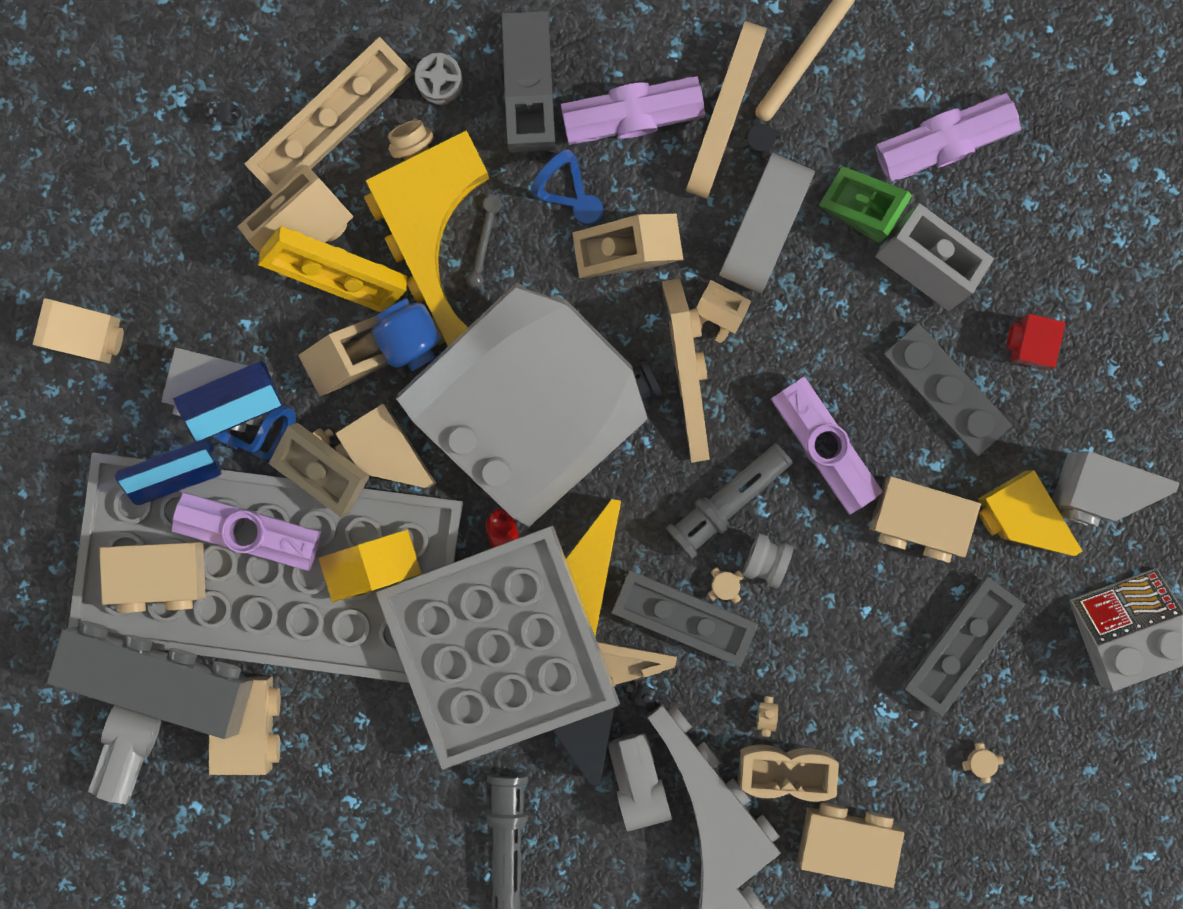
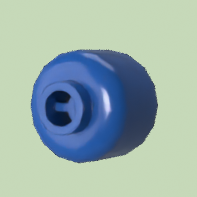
M406 298L375 316L378 323L372 329V335L387 362L392 367H401L408 364L411 371H414L436 358L432 349L439 345L442 336L422 303L410 304Z

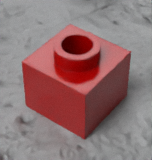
M1033 314L1020 317L1019 323H1012L1007 338L1006 349L1012 351L1010 362L1042 370L1055 368L1066 322Z

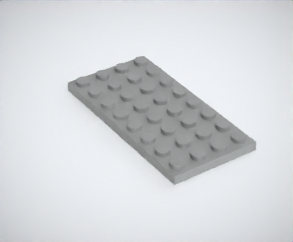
M92 453L68 628L80 626L81 621H88L108 627V635L124 640L125 635L129 634L153 641L152 649L169 651V648H177L201 656L409 683L376 592L409 579L332 603L318 558L409 530L422 571L421 575L455 563L463 501L363 488L351 512L339 517L288 478L207 467L193 469L127 494L118 481L169 462ZM186 492L245 510L257 511L269 517L321 531L319 546L310 571L248 553H237L224 546L172 532L174 513L182 493ZM248 518L242 519L236 526L237 538L245 545H250L255 541L258 534L256 524ZM203 542L206 598L193 600V609L164 610V602L145 603L146 611L117 613V604L102 605L100 547Z

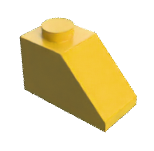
M1035 470L1024 471L978 498L983 507L978 513L979 517L992 536L998 533L1001 539L1063 555L1076 556L1083 552Z

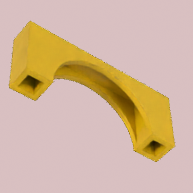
M467 130L366 180L371 193L364 196L375 220L378 221L385 218L392 233L385 237V241L396 262L405 259L412 273V276L407 278V285L416 303L426 301L433 315L432 319L442 336L439 345L446 342L448 346L468 327L454 313L443 291L439 273L440 243L446 224L455 208L472 190L489 180L488 172Z

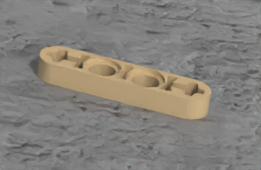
M747 21L744 22L686 192L708 199L767 30L765 27Z

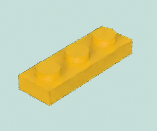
M280 226L261 248L259 254V266L380 313L391 307L403 295L407 287V275L284 226Z

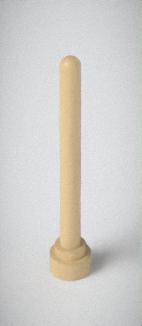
M833 0L757 106L755 113L760 121H769L774 116L855 0Z

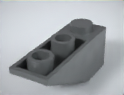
M548 11L502 13L505 107L509 152L556 150Z

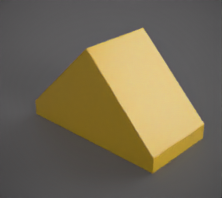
M409 530L318 558L332 603L422 574Z

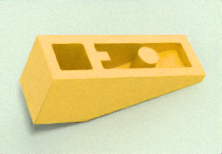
M615 499L609 501L566 558L594 635H596L621 504L620 500Z

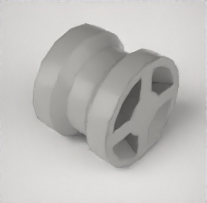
M432 53L418 63L415 71V82L424 99L435 105H447L458 98L463 88V76L457 62L451 56L443 53Z
M758 533L747 557L742 576L750 579L758 576L765 579L768 586L778 589L789 566L794 546L787 543L776 545L770 542L768 536Z

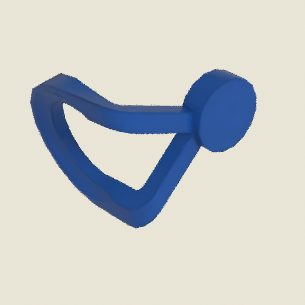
M569 149L560 152L552 158L538 173L531 185V192L536 200L572 207L575 218L582 225H595L603 217L604 209L599 198L594 195H585L577 156ZM565 163L570 165L577 199L550 194L544 190V186L550 176Z
M284 405L274 408L261 424L251 445L225 431H220L211 436L236 450L240 447L269 462L287 427L295 424L296 413L292 408ZM283 416L282 428L267 453L260 451L259 448L263 444L270 427L279 417Z

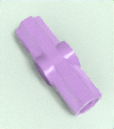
M698 76L652 86L644 82L623 85L609 90L607 95L561 104L569 145L596 141L616 135L619 139L633 138L653 133L661 126L705 118L704 101Z
M1005 93L962 111H959V108L934 116L920 124L921 127L877 144L875 149L883 174L891 183L919 173L921 170L934 165L937 168L949 165L974 154L977 148L1019 132L1021 130L1019 115L1014 102Z
M805 376L770 399L804 448L806 457L815 464L849 515L883 493L850 444L847 433L837 425ZM823 432L832 434L838 442L836 454L829 459L820 457L815 450V440Z
M186 492L182 493L180 501L176 506L172 532L224 546L237 553H248L310 571L315 559L321 531ZM244 518L252 520L258 529L257 537L250 545L241 543L236 536V526Z

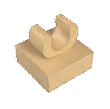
M710 280L696 307L699 313L701 328L708 320L719 325L720 331L715 341L723 342L729 332L736 333L751 301Z

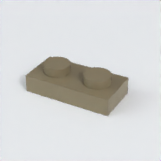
M298 422L287 427L268 463L339 517L351 512L370 476Z

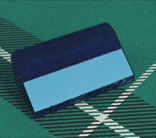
M261 361L173 398L195 443L204 441L283 407L268 368Z
M200 440L116 471L117 474H114L132 503L142 505L216 478L222 474V469L213 444L209 441Z

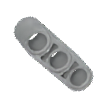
M772 152L719 276L762 294L815 173L814 170Z

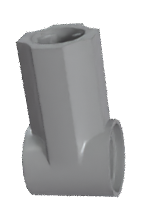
M116 705L113 706L102 732L101 743L104 746L88 790L89 793L111 803L124 805L129 803L143 760L149 756L157 739L161 719Z
M646 733L631 734L609 741L607 745L619 786V791L616 792L627 832L672 820L662 779L658 780L654 767L655 762Z

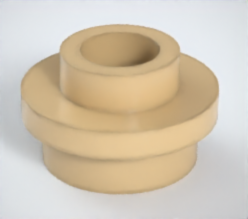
M411 120L397 126L388 134L391 142L388 149L392 157H403L406 161L428 150V145L432 142L434 136L431 129L424 127L421 120Z

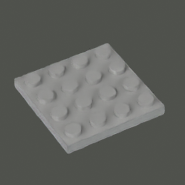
M553 526L376 592L442 770L617 707L620 704Z

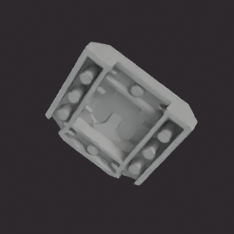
M515 283L402 389L397 396L398 402L410 419L512 518L528 527L647 420V413L632 365L567 300L554 295L549 297L528 290L526 286Z

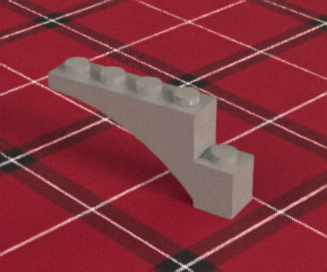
M662 703L655 706L653 710L647 712V717L666 743L683 776L692 801L698 827L701 856L698 909H766L749 886L743 891L739 887L781 854L774 843L780 835L763 814L757 819L752 816L744 806L751 799L741 790L734 778L728 783L723 780L715 770L722 763L705 742L697 747L686 732L692 726L679 709L674 705L671 709L667 710Z

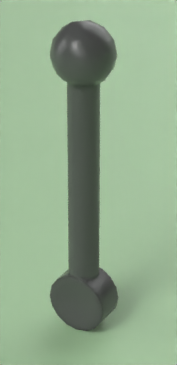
M489 195L483 201V208L486 211L473 269L466 276L465 280L466 285L472 290L479 289L484 283L481 271L494 215L501 209V200L495 195Z

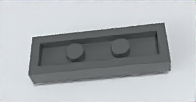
M919 323L915 324L882 355L975 457H979L1013 426Z
M631 570L626 575L611 612L614 615L739 667L742 666L759 625L754 621Z
M984 576L902 688L943 717L1026 604L994 580Z

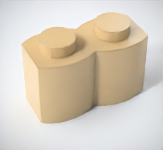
M751 745L740 749L738 784L741 790L759 798H777L790 793L794 797L805 801H826L837 796L839 763L829 753L815 748H798L786 753L770 745Z

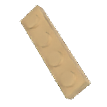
M381 37L377 38L260 148L245 165L274 194L305 165H308L310 169L317 165L413 74L412 70Z

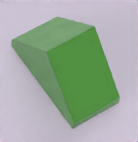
M842 166L819 206L880 243L889 235L912 195L904 189Z

